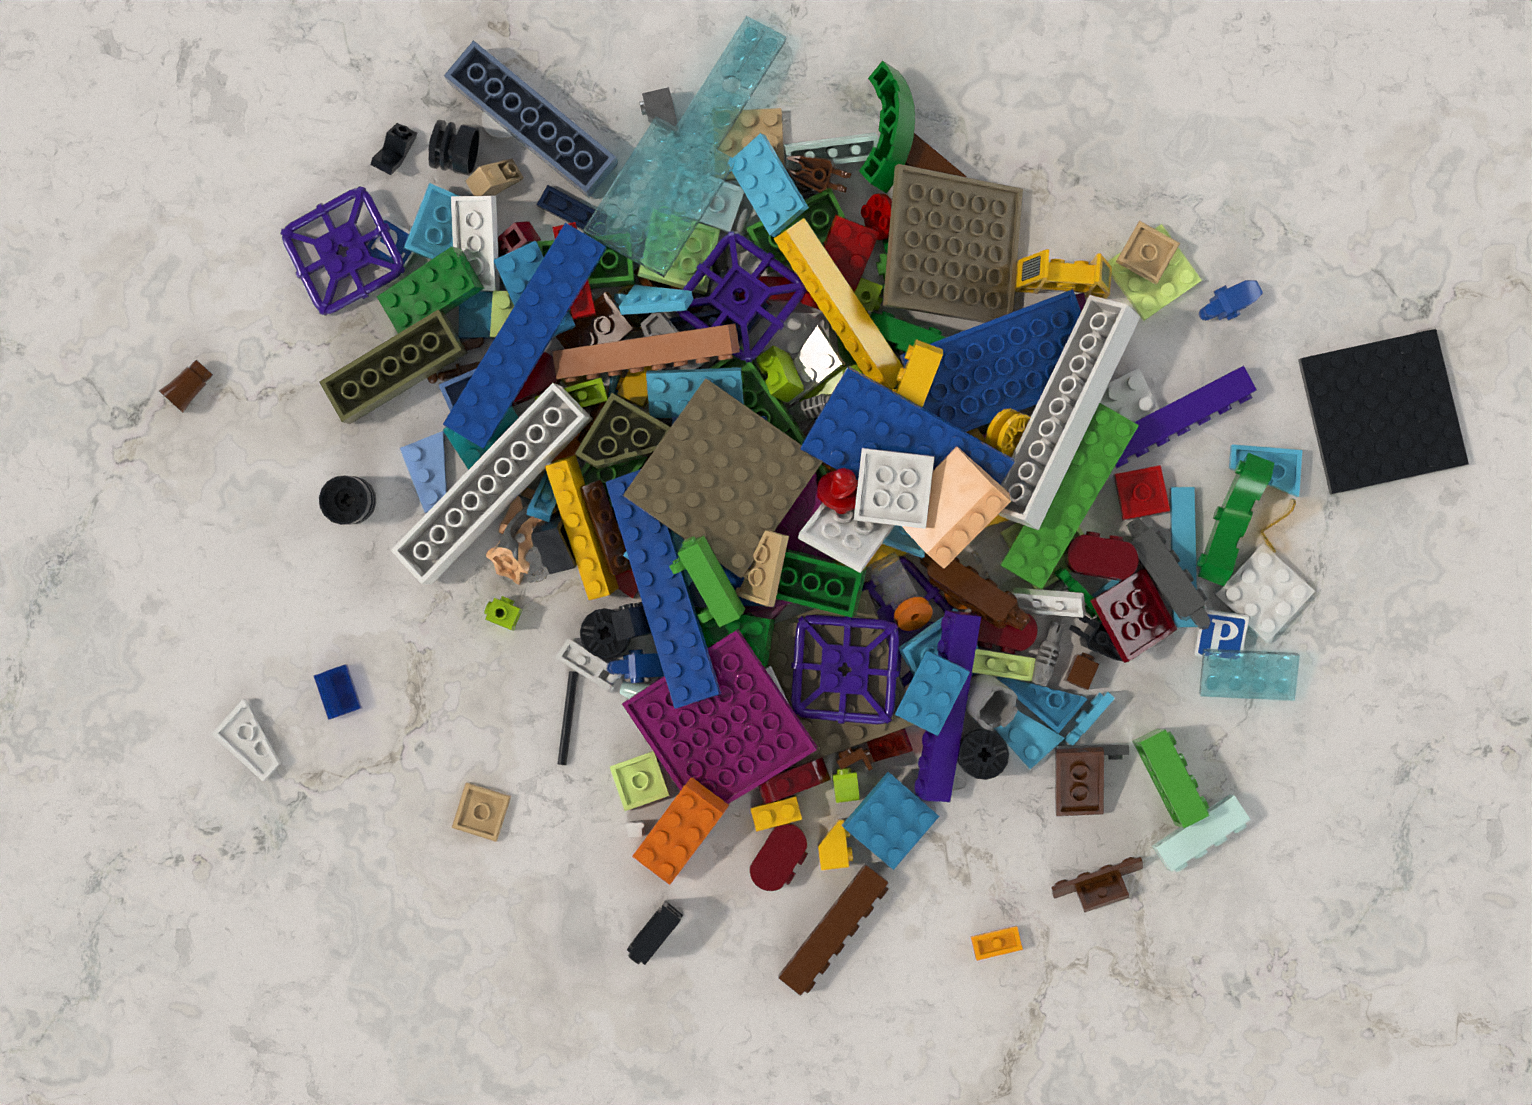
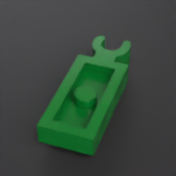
M1060 567L1054 574L1064 583L1063 585L1068 589L1067 592L1084 593L1085 614L1091 619L1093 617L1100 619L1090 601L1093 597L1066 569Z

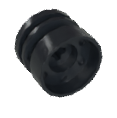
M437 120L429 141L428 161L430 168L437 169L440 166L441 170L446 171L452 161L454 173L471 175L478 155L479 128L463 124L456 134L454 122H449L447 125L445 120Z
M336 476L328 480L321 488L319 495V506L323 515L331 522L340 525L364 522L373 514L377 503L376 493L371 484L365 479L356 476ZM350 497L355 498V501H353L351 504H347L346 500H348Z
M606 608L595 610L588 614L581 624V643L594 656L607 659L617 657L625 652L631 643V639L617 641L610 614L617 612L615 610ZM606 627H609L608 632L611 633L610 638L605 637L603 640L602 634L599 632L601 629L605 630Z
M977 729L969 731L961 738L957 761L965 773L976 779L988 780L997 777L1004 771L1008 764L1009 751L1006 742L1000 735L993 731ZM982 748L989 752V756L985 757V761H982V758L977 756L978 753L982 752Z

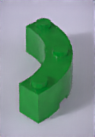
M882 60L868 78L882 103L878 129L881 134L877 147L873 146L859 172L871 185L887 194L894 183L895 166L898 164L905 165L911 149L915 130V106L912 93L905 78L898 70Z
M882 311V314L872 312L870 316L892 351L899 353L900 350L906 352L909 345L914 346L915 340L931 344L946 338L942 336V332L938 329L929 327L927 330L896 319L893 314Z
M1251 453L1246 455L1244 461H1238L1234 471L1236 476L1221 507L1217 506L1214 512L1213 519L1216 521L1205 552L1200 554L1197 561V566L1200 567L1198 577L1223 587L1234 571L1239 549L1236 548L1239 539L1243 538L1253 515L1252 507L1255 501L1260 500L1272 478L1274 462Z

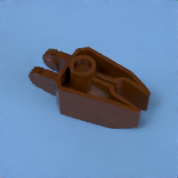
M805 155L787 157L788 160L797 162L802 166L801 171L785 168L789 176L818 192L830 188L846 193L847 187L839 183H833L831 179L833 174L847 179L851 177L852 173L835 168L836 165L832 159Z

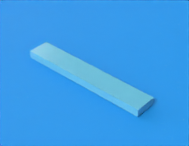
M1171 487V550L1173 549L1179 557L1180 562H1178V565L1181 569H1187L1192 575L1194 581L1191 583L1197 590L1195 487ZM1172 609V620L1176 627L1198 626L1195 625L1191 618L1187 621L1180 620Z

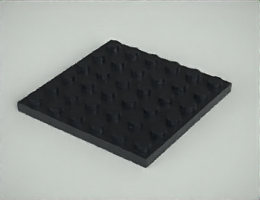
M1436 329L1298 359L1330 495L1469 464Z

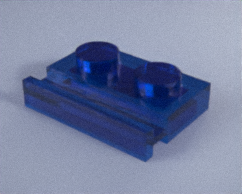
M347 664L313 675L328 720L362 709Z

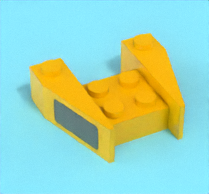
M1045 249L1024 257L1017 262L1015 292L1037 294L1040 289L1069 291L1073 289L1074 292L1084 293L1085 298L1093 295L1107 299L1110 295L1112 267L1101 253H1097L1090 264L1087 261H1074V264L1065 263L1063 259H1051V262H1049L1050 249Z

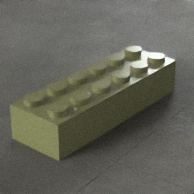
M437 310L319 381L341 422L351 424L463 357L468 352L446 314Z

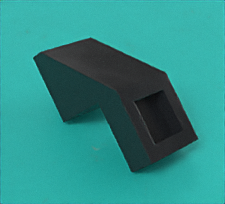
M396 123L386 133L383 148L372 157L370 165L392 175L402 165L417 136V132L405 125Z

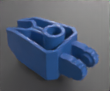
M1245 280L1230 288H1227L1225 285L1213 292L1215 296L1209 299L1210 303L1200 309L1198 315L1203 321L1218 317L1219 320L1227 318L1229 321L1241 315L1240 310L1257 301L1263 294V291L1257 280Z
M643 649L629 650V655H623V660L610 661L606 665L608 673L613 675L624 674V679H630L631 683L645 682L644 678L664 676L658 653L643 654Z

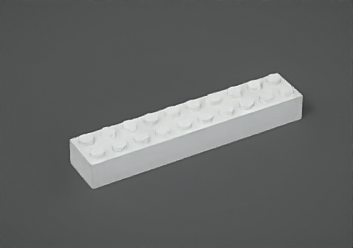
M1089 295L1012 455L1015 462L1001 483V486L1009 492L1011 502L998 514L1001 517L1039 530L1140 319V316L1127 304Z
M552 383L391 550L392 553L421 584L432 585L545 469V466L551 463L588 425L592 417L562 386Z

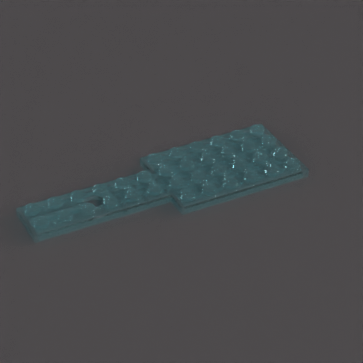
M746 16L677 126L675 127L658 117L654 118L583 229L584 234L664 278L732 171L736 160L718 149L786 42V36ZM733 77L738 79L741 85L737 91L727 92L724 90L722 84L725 79L729 80Z

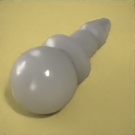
M744 209L741 213L736 227L737 230H732L745 238L747 234L744 231L747 226L746 222L749 219L748 209ZM736 243L737 253L741 252L744 247Z

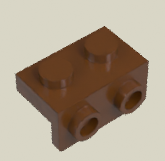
M861 746L854 750L851 748L844 749L838 753L839 758L835 759L841 770L862 759L867 770L870 771L873 769L871 764L875 762L869 750H863Z

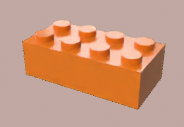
M691 777L632 857L670 885L729 805Z

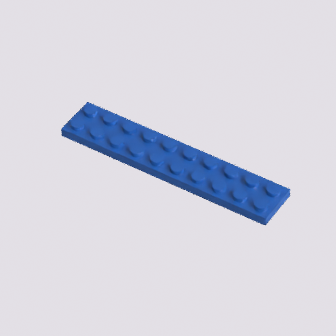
M565 222L445 419L444 426L479 447L486 448L607 249L606 246Z
M640 470L607 481L606 486L674 708L678 709L720 695L721 691L684 571L673 574L669 565L673 564L672 561L679 558L671 529L623 496L640 472Z

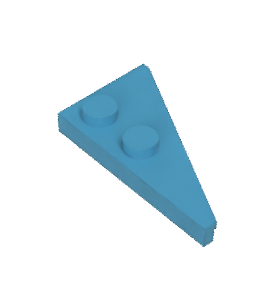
M997 676L998 680L1015 692L1018 696L1017 700L1057 734L1087 701V698Z

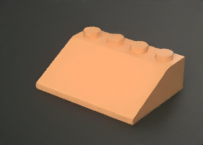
M956 446L933 470L926 529L902 527L933 560L945 568L1011 502L1010 494Z

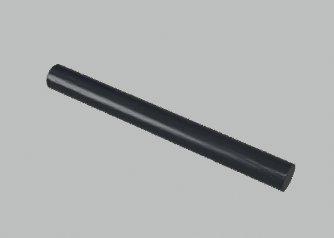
M569 671L558 765H567L578 672Z

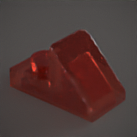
M905 728L867 741L875 762L913 751Z

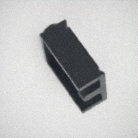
M665 900L662 908L659 907L628 946V957L638 965L640 963L646 965L679 924L683 914Z

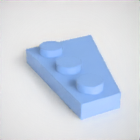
M444 431L400 448L425 513L447 493Z

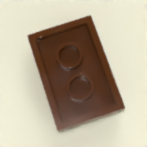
M604 292L594 301L596 315L574 319L576 327L558 334L556 338L565 349L622 341L636 327L626 315H621L619 305L610 293Z
M1103 747L1055 749L1056 816L1104 814Z

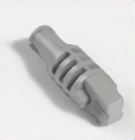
M820 394L805 399L787 410L795 421L818 418L831 395Z
M1054 621L1050 622L1046 639L1040 643L1031 683L1043 687L1047 686L1061 650L1059 642L1065 625H1059L1058 622Z

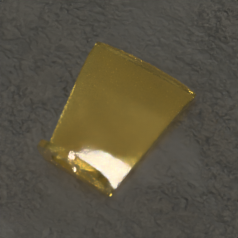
M1294 498L1290 499L1289 506L1282 515L1258 530V533L1273 553L1276 550L1264 534V531L1287 517L1294 510L1296 505Z

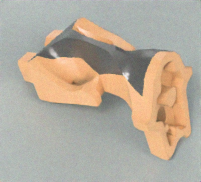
M526 488L510 504L508 512L499 527V533L503 534L499 543L486 553V557L494 563L496 574L508 577L518 585H520L524 573L528 574L530 571V563L525 558L527 552L534 546L531 540L533 528L542 521L541 519L526 515L528 506L535 494V491ZM519 533L525 536V540L522 543L515 539Z

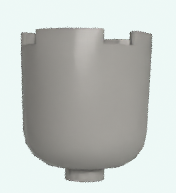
M976 674L971 676L966 711L984 729L993 731V728L999 726L1006 727L1014 719L1018 711L1015 707L1018 696L996 677Z

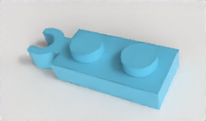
M1099 692L1090 702L1092 707L1087 712L1083 710L1075 719L1077 724L1064 740L1073 746L1115 697L1109 692H1104L1103 694Z

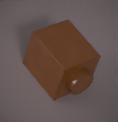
M1082 652L1081 656L1078 654L1074 655L1063 681L1084 690H1089L1099 666L1098 663L1094 662L1095 657Z

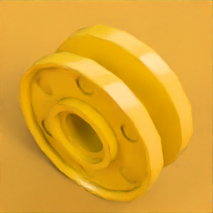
M1011 408L1002 410L993 418L987 429L986 444L1012 458L1031 417Z

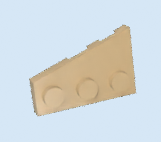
M765 530L753 554L754 561L750 569H747L743 575L745 579L741 587L735 591L739 597L767 607H774L789 536Z

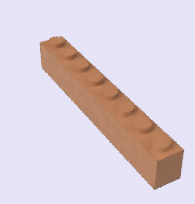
M728 324L552 351L556 379L565 378V382L579 381V376L586 375L587 379L600 378V373L608 372V376L621 375L624 369H630V373L644 371V366H652V370L666 368L665 363L672 362L674 367L688 365V360L696 359V364L710 362V357L718 356V360L733 358L732 354L740 352L736 324Z

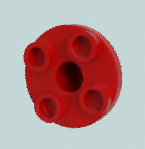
M883 193L872 195L866 205H863L861 208V216L864 218L865 226L880 232L877 240H886L889 237L892 200Z
M840 468L825 474L818 483L817 498L838 514H846L848 511L854 510L858 480H856L854 472L847 468Z

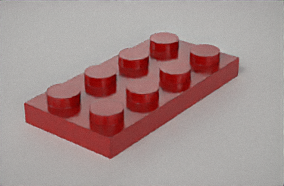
M835 215L823 247L855 293L880 232ZM805 291L800 302L820 310L811 294Z

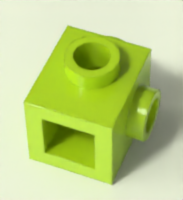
M861 277L855 295L871 316L873 310L878 311L883 298L879 296L883 286Z
M501 596L500 600L494 598L492 602L489 601L486 605L484 614L487 616L485 620L514 631L523 609L514 606L515 601Z

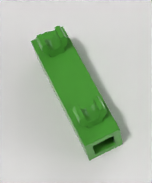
M704 535L697 539L692 536L683 541V546L677 553L680 558L672 561L673 564L669 565L673 574H677L686 568L704 599L707 607L701 609V613L697 615L701 624L714 618L718 626L721 627L739 619L745 608Z

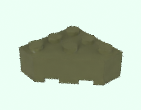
M611 393L575 455L597 469L652 455L671 427Z

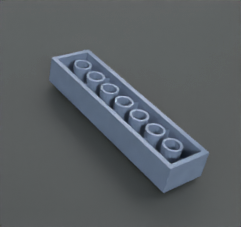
M474 40L445 73L444 77L452 87L485 112L586 197L590 198L617 166L616 156Z

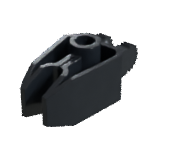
M1085 615L1083 618L1077 617L1081 622L1088 624L1084 632L1077 626L1071 625L1069 628L1070 631L1080 637L1081 646L1113 660L1122 661L1100 619H1090Z

